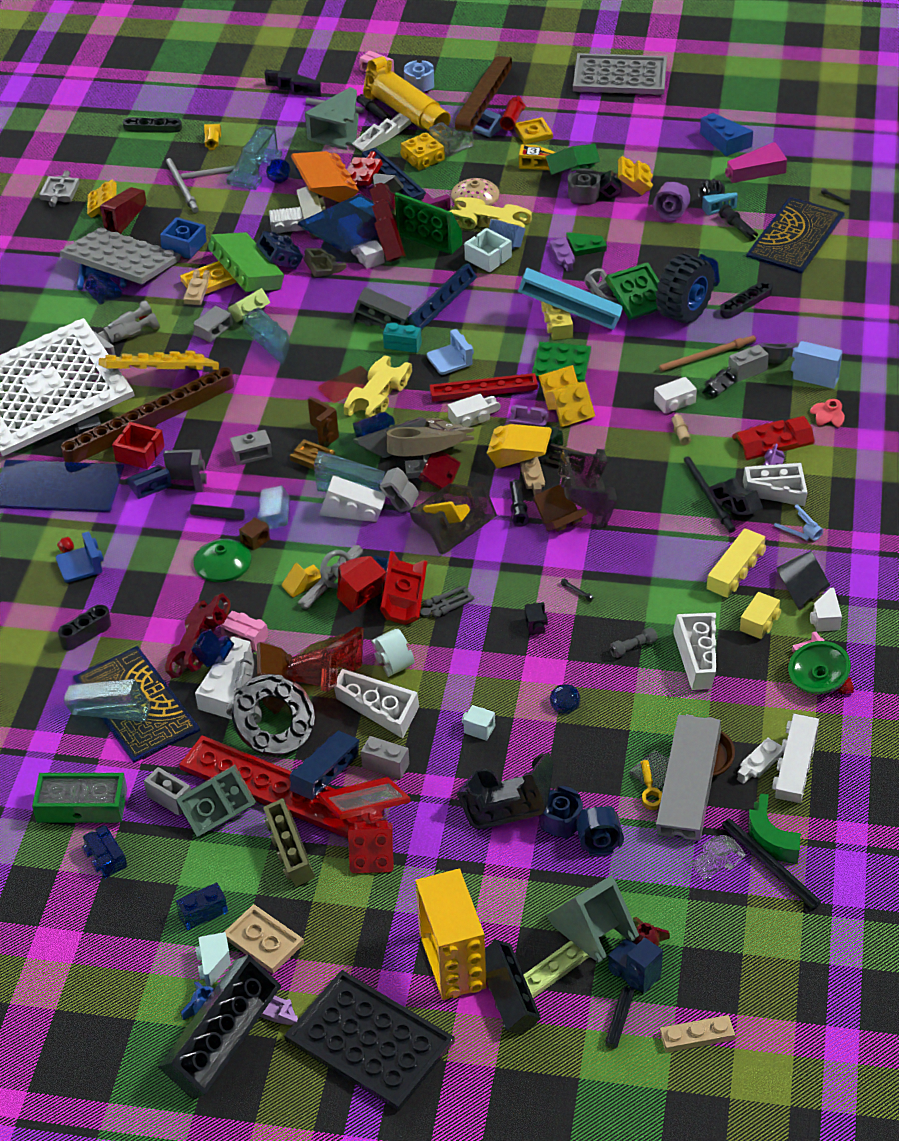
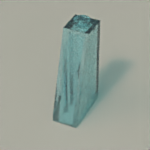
M318 451L314 462L317 491L327 492L334 475L382 492L380 484L385 477V471Z
M135 679L69 685L63 700L73 715L146 722L151 709L149 701Z

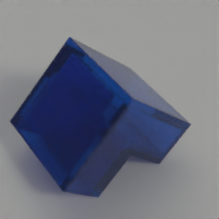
M209 629L200 634L191 650L206 667L225 661L234 643L227 635L218 638Z

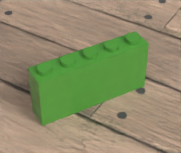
M247 232L211 234V239L208 243L209 250L245 292L257 291L261 288L263 290L281 289L284 274L274 263L268 261L256 245L257 243Z

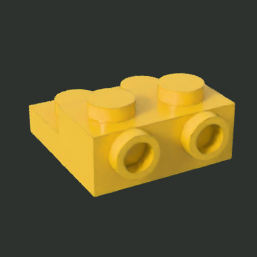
M624 156L618 159V179L641 195L652 188L653 183L651 179L653 174L646 163L638 160L634 164Z

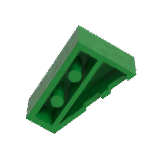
M596 144L572 146L546 156L551 175L570 170L572 172L583 168L591 169L596 167V163L600 162Z

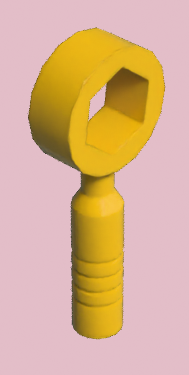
M643 760L640 763L647 789L642 793V804L646 809L657 810L660 807L662 792L652 786L653 779L649 761ZM654 795L659 797V800L651 803L646 800V797Z

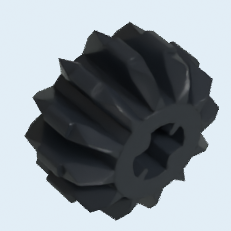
M714 178L710 181L707 179L706 182H701V186L698 187L700 201L706 195L725 194L723 183Z

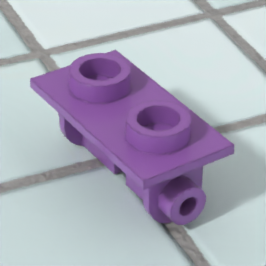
M516 404L511 407L512 415L510 422L545 427L549 414L544 408L531 407V411H528L527 406Z
M778 444L772 450L768 449L764 456L766 461L762 466L783 464L785 455L782 451L777 450Z

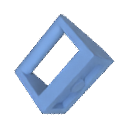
M486 109L480 119L492 123L491 127L487 130L476 125L473 131L487 137L493 136L502 129L500 126L502 116Z

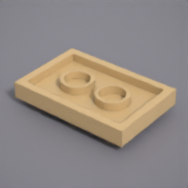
M254 904L224 931L229 943L244 954L250 955L272 974L304 945L302 937Z

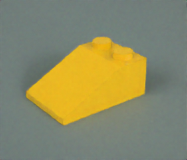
M515 424L499 426L493 431L487 454L497 469L545 455L552 429L550 427Z

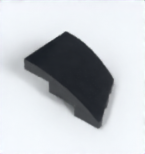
M812 551L776 567L799 611L804 608L803 604L808 599H815L830 586Z

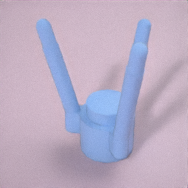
M797 504L795 508L799 511L798 515L806 522L803 527L804 534L783 525L774 524L775 527L802 537L806 541L809 539L813 541L818 540L824 531Z

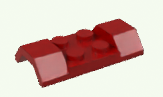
M805 416L751 427L748 430L739 431L732 435L733 440L738 439L743 446L746 461L765 456L768 449L772 450L776 444H778L777 450L784 452L815 443L812 427Z
M390 551L380 610L386 620L406 625L419 619L428 561L423 560L416 564L400 561L395 552Z

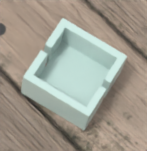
M486 228L478 233L477 237L474 236L464 243L465 260L491 272L500 266V263L502 264L512 257V241Z

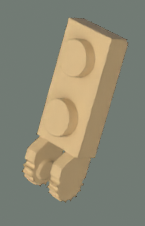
M194 270L193 278L190 280L183 299L184 304H202L208 287L209 270L204 271L203 279L199 278V270Z

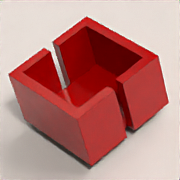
M133 422L128 423L122 431V435L120 434L112 444L115 461L148 469L151 466L155 456L157 457L165 447L162 430Z

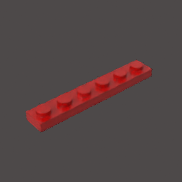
M535 373L430 385L432 402L468 398L478 394L487 396L538 390Z

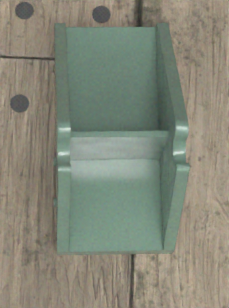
M349 87L306 111L307 139L345 150L348 149L346 145L353 146L352 143L357 139L359 114L356 113L357 90Z
M612 875L546 914L554 928L598 963L607 957L599 940V937L615 929L631 942L639 936Z

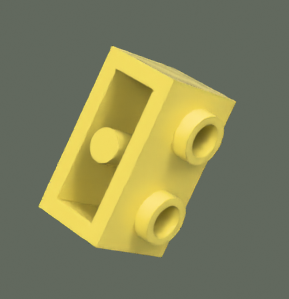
M758 592L741 616L740 631L762 639L765 633L770 632L773 621L778 620L780 617V600Z

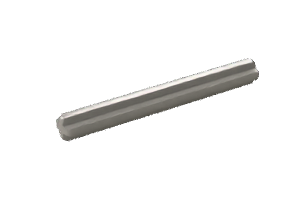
M354 545L347 554H349L351 559L358 558L363 553L361 546ZM332 572L326 573L328 579L331 582H335L337 576ZM321 578L299 600L298 604L302 609H308L329 586Z

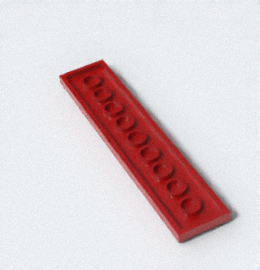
M203 735L179 764L180 770L204 780H209L231 766L236 765L255 801L269 805L283 798L292 816L345 838H348L349 824H353L354 821L363 820L366 823H375V821L368 819V813L339 820L325 805L320 804L319 800L316 801L315 798L310 800L290 791L291 781L289 777L292 771ZM326 786L320 793L335 789ZM358 798L338 804L344 810L371 803ZM382 809L381 815L384 816L385 812L384 809Z

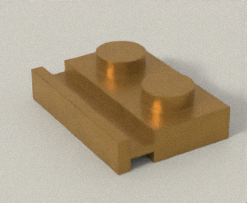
M303 440L294 450V453L290 454V461L322 472L323 467H326L335 457V451Z

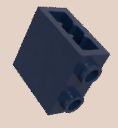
M263 231L256 244L268 261L296 270L303 258V254L299 251L300 248L292 242V238L286 235L284 237L273 231L271 233Z

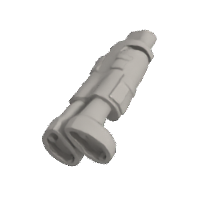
M144 300L139 304L140 307L135 312L128 311L97 334L113 344L114 342L142 333L141 328L150 326L153 330H157L160 328L155 314L152 313L151 307ZM141 316H147L138 322L135 321L137 318Z
M244 652V658L240 660L238 676L235 680V695L246 682L258 676L257 655L252 652ZM257 701L253 710L256 724L261 721L262 717L259 701ZM233 702L229 703L226 708V713L229 716H232Z

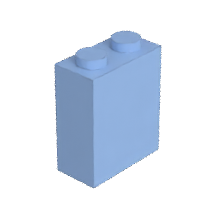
M800 341L798 347L794 348L792 355L795 358L791 366L793 379L834 389L840 375L843 350Z

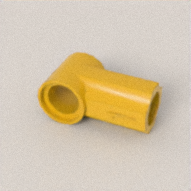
M204 124L205 147L209 148V150H215L219 145V138H221V125Z

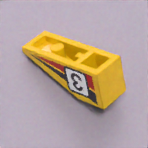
M521 144L519 168L550 170L546 156L556 152L537 145Z

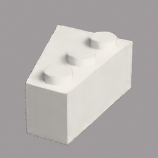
M801 463L745 467L743 476L744 489L750 491L757 490L761 499L805 506L807 488Z
M333 475L319 515L377 522L386 495Z

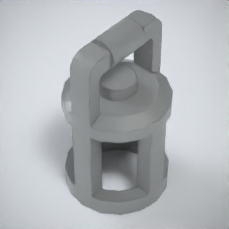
M599 268L590 271L585 277V285L592 294L619 304L605 281L607 273ZM595 274H600L603 278L598 284L592 277Z

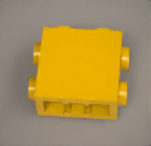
M427 132L401 143L400 154L402 158L418 170L445 160L444 146Z

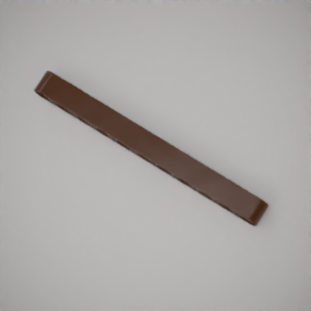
M495 57L455 119L456 131H473L512 68V57Z
M228 367L219 368V370H215L65 441L61 445L64 462L73 465L112 447V444L120 434L122 435V431L129 422L154 427L231 390L234 387L232 369Z

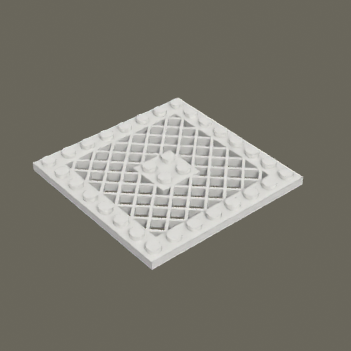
M84 318L0 355V381H2L0 382V398H3L0 400V453L2 456L135 396L132 388L118 368H104L98 365L99 358H105V355L109 354Z

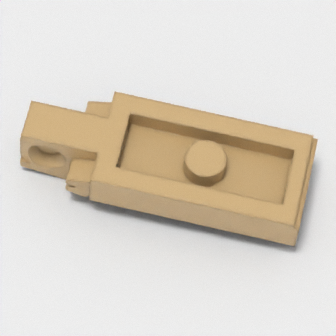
M538 457L520 462L526 489H532L534 496L541 493L542 487H545V480Z

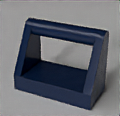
M161 465L126 478L128 486L138 499L172 486L169 470Z

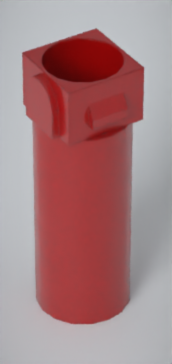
M520 96L513 97L506 105L507 108L500 120V126L504 130H512L521 112L526 107Z

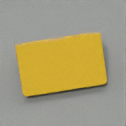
M451 501L425 505L423 510L433 526L462 522L469 513L470 508L467 504L455 506Z

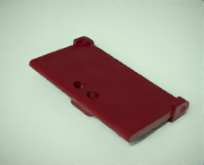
M442 450L431 453L422 473L419 475V479L448 493L461 462Z

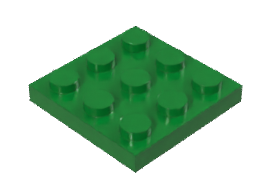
M648 262L609 274L605 277V281L619 304L623 306L622 308L629 320L659 311L656 304V291L660 281Z
M539 341L532 373H535L537 381H540L539 375L573 365L578 382H585L591 346Z

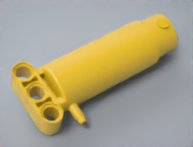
M383 56L369 60L363 88L364 96L368 99L378 98L396 112L409 118L419 128L426 129L434 135H440L447 129L451 120L450 113L441 108L437 101L392 72L391 60L387 61Z

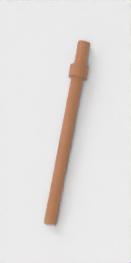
M754 335L746 338L740 337L734 339L733 342L659 365V370L663 372L734 348L740 349L744 345L756 342V338Z

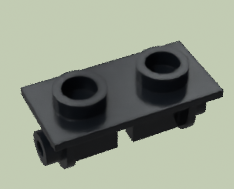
M732 367L720 370L714 379L712 377L709 378L704 384L706 387L702 394L707 391L710 397H717L725 388L727 389L734 384L736 376L729 372Z

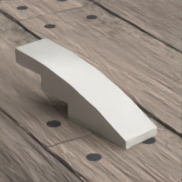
M399 113L392 120L387 118L379 126L373 124L352 144L363 152L399 134L411 124V121Z

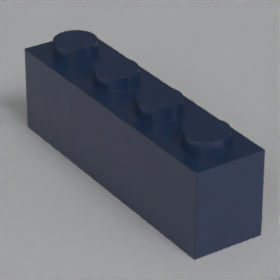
M339 730L332 737L330 736L321 747H318L309 758H306L297 769L291 772L289 777L291 781L290 791L313 800L318 793L358 757L359 739Z

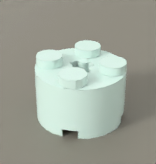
M399 629L391 630L371 640L374 649L377 651L374 653L375 658L379 664L383 662V668L388 677L415 663L411 649L408 650L406 646L408 642Z

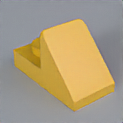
M295 563L283 581L282 587L293 598L312 588L321 579L320 570L314 564L303 569L298 563Z

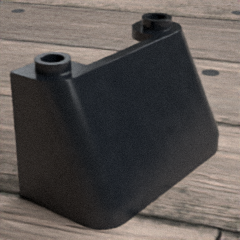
M549 752L536 756L532 761L533 769L517 778L499 782L497 775L490 769L475 771L456 793L470 825L475 829H486L541 815L548 805L554 767Z

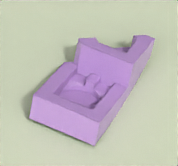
M277 996L273 997L260 1016L264 1019L286 1025H294L298 1021L292 1008L291 1000H285Z

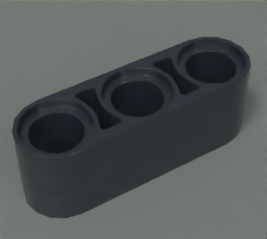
M96 605L62 625L58 629L62 649L67 651L74 650L111 627V618L108 607Z

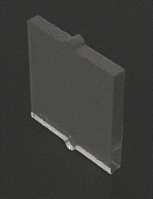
M654 750L643 760L649 761L653 779L652 786L660 789L664 786L669 758H665ZM639 762L630 770V774L640 780L641 784H645L641 763Z

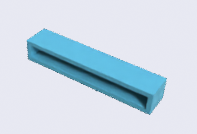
M526 268L518 292L612 330L616 327L623 307L529 268Z

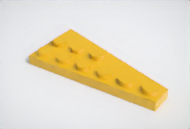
M171 351L169 354L154 352V355L138 353V356L122 354V357L105 355V358H99L98 364L104 368L128 369L130 365L135 368L147 369L148 365L156 367V369H186V366H188V368L203 370V366L212 368V370H219L218 362L204 357L203 354H196L195 351H185L183 354L177 351Z

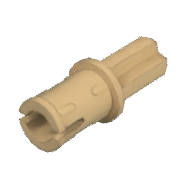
M675 414L672 417L675 427L674 432L678 435L681 445H688L691 442L688 426L684 423L681 415Z

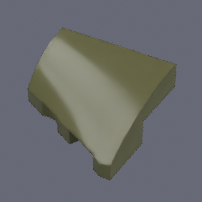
M306 248L304 262L315 277L331 275L346 269V263H337L335 261L336 257L328 254L321 248Z

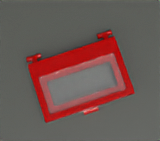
M389 777L318 793V796L315 797L316 801L319 800L320 804L325 805L339 820L368 813V819L375 821L383 819L381 815L382 809L410 803V797Z

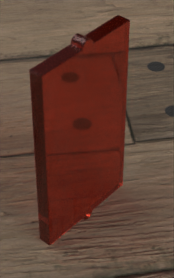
M360 365L318 385V389L324 394V397H328L333 403H336L348 397L354 387L363 389L369 382L368 372Z

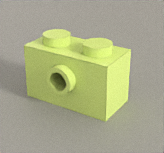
M261 288L228 307L237 323L249 315L251 318L260 313L259 309L271 302Z

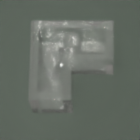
M443 122L429 127V134L444 146L445 155L448 157L473 146V131H456L455 127L449 128Z

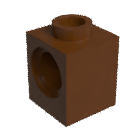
M256 517L239 529L240 542L253 551L270 540L269 525Z

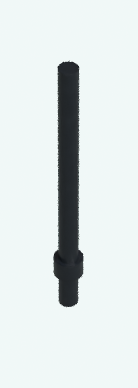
M689 456L685 457V464L717 512L719 521L726 526L729 533L735 532L736 528L731 522V516L714 499L708 484Z

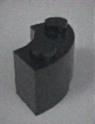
M736 477L709 487L712 496L718 504L724 505L734 514L748 515L763 509L757 490L750 491L744 489L738 483Z

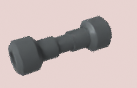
M649 627L644 629L642 634L635 636L631 640L615 641L610 644L611 654L619 658L624 656L626 651L637 645L653 644L657 642V633L653 628Z

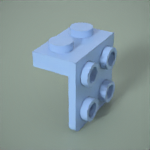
M457 329L450 331L451 345L427 353V358L441 375L473 365V347L467 343L464 335H461Z

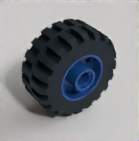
M688 254L678 255L670 261V264L665 267L664 273L661 274L660 282L657 285L656 304L661 315L688 324L696 321L698 316L703 314V310L707 308L708 301L711 299V293L714 289L713 283L715 282L714 270L708 261Z

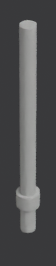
M166 159L170 171L186 198L185 201L188 207H191L194 213L198 212L197 202L191 196L172 159Z

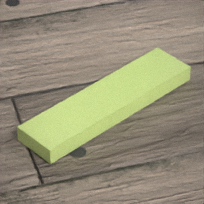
M572 941L565 944L524 974L532 997L537 996L590 956Z

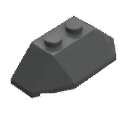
M419 417L355 438L353 442L375 455L386 458L392 456V454L387 452V431L400 427H424L426 419Z

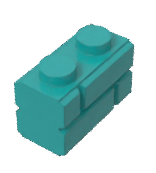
M387 323L383 331L384 348L418 353L422 343L421 328L413 325L404 326L397 323Z

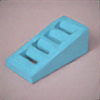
M726 193L703 196L702 209L707 216L719 213L720 208L728 204V200H730L729 205L732 209L737 208L738 194Z

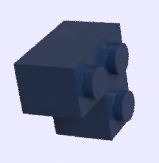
M626 938L608 955V969L613 975L625 980L634 990L644 994L661 978L663 950L647 938L641 940L637 945Z

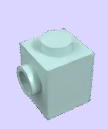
M472 705L469 711L465 712L462 717L464 733L487 741L495 727V712Z

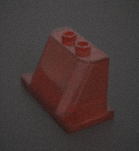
M356 626L347 633L307 646L291 658L288 665V680L321 686L322 691L329 692L337 686L338 667L347 668L346 670L355 672L362 666L364 628Z

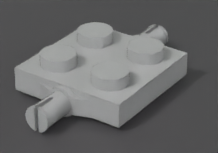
M65 170L62 176H48L39 194L40 200L50 201L49 205L51 207H55L57 201L71 202L80 184L79 178L69 177L70 172L68 170Z

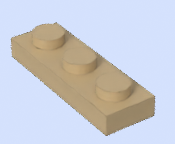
M729 1015L660 1028V1035L666 1053L735 1040V1032Z

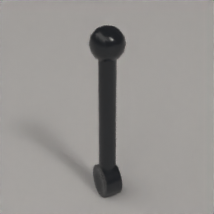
M822 188V194L832 196L844 202L845 205L851 204L850 199L841 198L827 191L826 188Z
M565 578L561 580L562 586H568L586 597L589 602L594 600L592 594L583 592L570 584Z

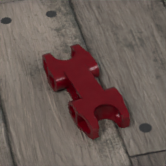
M223 593L214 596L209 605L205 600L197 602L185 620L186 632L180 644L172 647L165 664V672L172 679L181 676L187 667L191 672L199 670L208 658L212 648L211 637L216 627L224 624L230 609V600ZM219 600H222L224 604L223 609H220L218 606ZM173 662L178 665L176 673L172 669Z

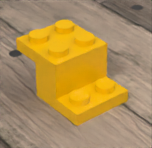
M573 365L539 375L548 410H556L561 427L595 417L586 381L578 382Z

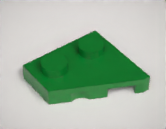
M566 233V239L575 256L607 251V244L602 236Z

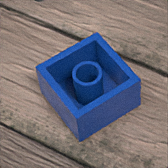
M176 217L160 234L161 249L173 250L175 253L181 254L182 257L191 259L206 242L205 225Z

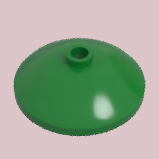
M233 539L210 541L203 545L194 556V568L197 574L212 582H227L237 579L246 573L251 565L249 549L243 543Z
M815 641L805 644L795 651L789 661L788 671L791 681L800 690L810 694H825L838 689L846 682L850 675L851 662L847 652L841 646L828 641Z

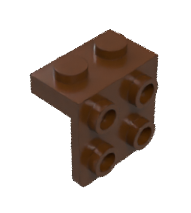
M310 396L307 399L310 424L317 428L319 445L327 447L339 438L337 412L333 407Z
M561 483L533 497L547 531L554 529L556 532L567 528L566 524L572 522V525L583 521L582 517L588 514L585 507L577 509L566 483Z

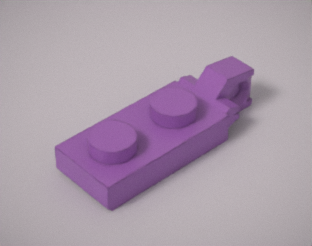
M566 238L551 240L550 248L558 265H564L567 272L573 271L575 257Z

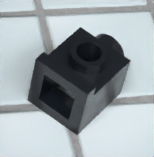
M544 602L525 605V622L529 635L545 633V625H548V619L545 613Z

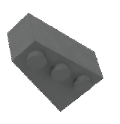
M364 287L357 300L350 323H365V326L377 325L382 329H385L387 323L405 325L412 307Z

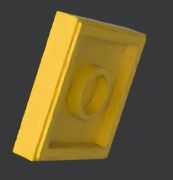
M543 117L517 122L514 126L523 144L553 139V133Z

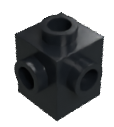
M612 170L600 176L599 190L608 199L613 198L622 191V181L618 179V173H614Z

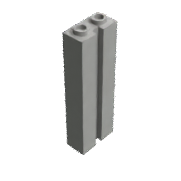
M678 715L656 822L657 835L668 837L680 835L683 836V839L701 841L721 734L720 720L712 717L702 718L694 717L693 715Z

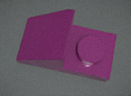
M426 193L422 202L444 210H451L450 196L448 194L433 199Z

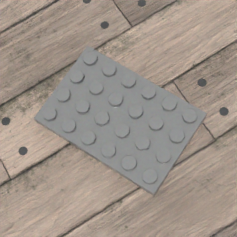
M577 53L573 91L608 92L611 94L637 93L640 95L664 94L667 56Z
M97 228L92 233L60 250V257L140 284L145 283L181 260V254L175 253L173 250H164L158 245H151L146 241H139L133 239V237L121 235L118 232L108 231L106 228Z

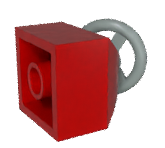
M333 550L323 558L320 566L323 582L327 586L337 589V598L352 613L382 592L386 571L371 556L351 559L345 551ZM340 556L337 563L327 566L328 561L332 557ZM332 572L336 575L338 583L331 582L326 573Z

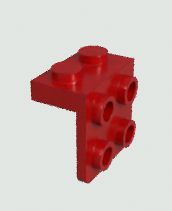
M358 820L354 821L353 824H349L350 872L376 873L393 871V823H388V820H376L375 823H366V821Z

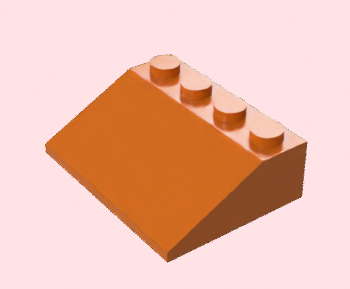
M322 151L293 153L291 155L310 191L349 206L348 203L352 202L359 190L338 154Z

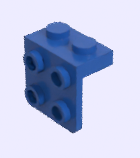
M89 531L82 533L83 548L56 556L63 579L67 583L103 572L101 562L104 561L101 550L97 551L98 544L96 538H92Z

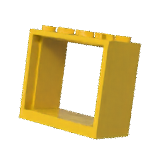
M460 868L415 880L419 935L442 1000L452 997L457 998L463 994L476 993L485 989V934Z

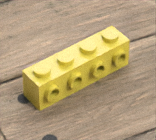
M539 300L542 312H544V321L547 323L548 334L551 333L552 340L573 338V322L570 312Z
M744 528L708 574L707 589L727 598L732 591L735 592L739 582L746 578L749 569L756 565L758 557L763 556L765 553V536Z

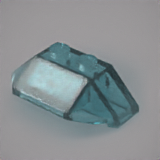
M259 307L243 315L244 330L280 364H283L289 349L288 332L283 330L276 321L272 320Z

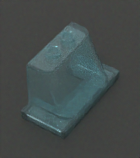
M264 126L255 132L244 146L233 171L226 178L227 184L252 190L257 189L262 182V176H259L258 170L260 162L276 164L282 156V150H278L276 128Z

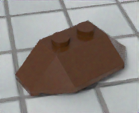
M257 643L258 676L265 674L284 676L283 678L294 683L295 661L292 655L287 654L282 648L270 643ZM262 698L263 704L274 714L279 713L285 704L279 698Z

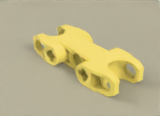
M472 197L456 198L454 201L455 210H450L453 215L459 217V220L456 221L459 227L464 229H474L475 226L489 228L491 219L501 220L525 228L524 224H528L532 220V212L526 208L506 204L503 208L488 206L483 200ZM462 202L466 207H461L458 203ZM524 213L528 218H522L519 214Z
M383 356L376 361L368 372L369 382L363 389L354 387L349 393L344 404V415L351 416L356 411L364 410L366 411L365 421L369 423L374 422L386 411L389 404L387 396L393 389L402 391L407 385L412 373V364L405 362L400 367L393 368L391 367V357Z

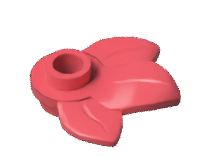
M829 399L825 403H817L810 409V413L816 415L817 426H822L831 421L835 427L839 428L845 419V415L841 411L842 403L838 399Z

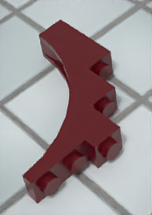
M377 183L373 185L374 188L369 189L374 202L372 209L377 220L374 224L386 260L393 262L406 257L396 222L395 194L390 192L388 185Z

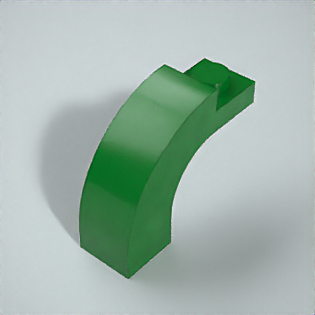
M760 794L759 802L754 803V810L749 809V835L776 860L798 864L801 833L783 831L772 825L767 816L769 794Z

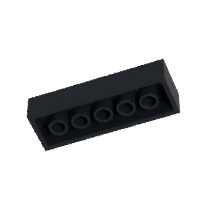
M250 955L236 959L158 1068L190 1098L205 1095L282 985Z

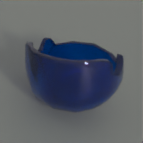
M282 159L271 160L270 165L266 168L267 178L279 184L287 181L291 171L290 164Z
M558 685L550 694V705L558 713H572L580 706V693L573 685Z

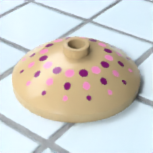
M470 178L459 182L453 187L451 198L454 202L459 197H472L481 199L486 205L492 206L499 199V189L489 180ZM458 203L461 207H466L464 203Z

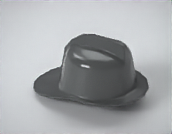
M759 343V345L769 354L768 363L780 364L788 359L791 349L798 347L799 343Z

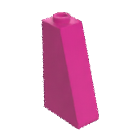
M773 142L727 161L725 174L732 183L786 173L787 158L776 142Z

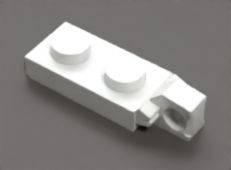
M770 738L764 740L742 761L737 780L744 784L752 776L759 778L784 754V752H781L782 746Z

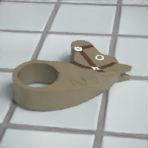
M427 418L425 427H400L387 431V452L396 456H419L435 453L452 447L459 442L474 440V436L466 435L473 432L474 428L463 427L461 424H451L440 418Z

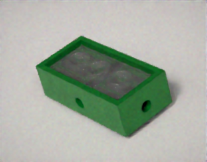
M39 773L32 805L36 823H122L127 795L124 773Z

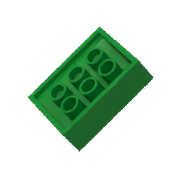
M395 193L396 222L400 236L451 255L462 245V230L452 212L406 195Z

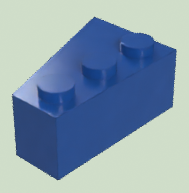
M715 113L701 117L700 134L725 156L752 147L753 130Z

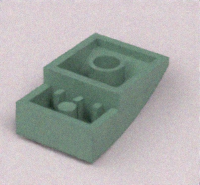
M236 765L231 766L176 799L197 837L256 803Z

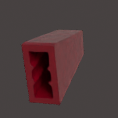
M130 187L101 204L104 228L121 234L147 204L145 190Z

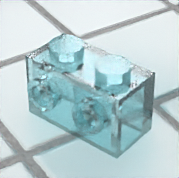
M283 485L261 490L258 519L266 522L269 525V529L288 525L290 497Z

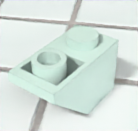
M226 932L199 937L200 946L195 947L197 960H202V965L198 966L200 979H205L206 986L211 987L231 964Z

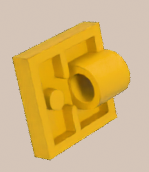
M113 179L103 183L101 187L88 194L87 214L91 218L97 214L102 216L100 205L116 196L117 183Z

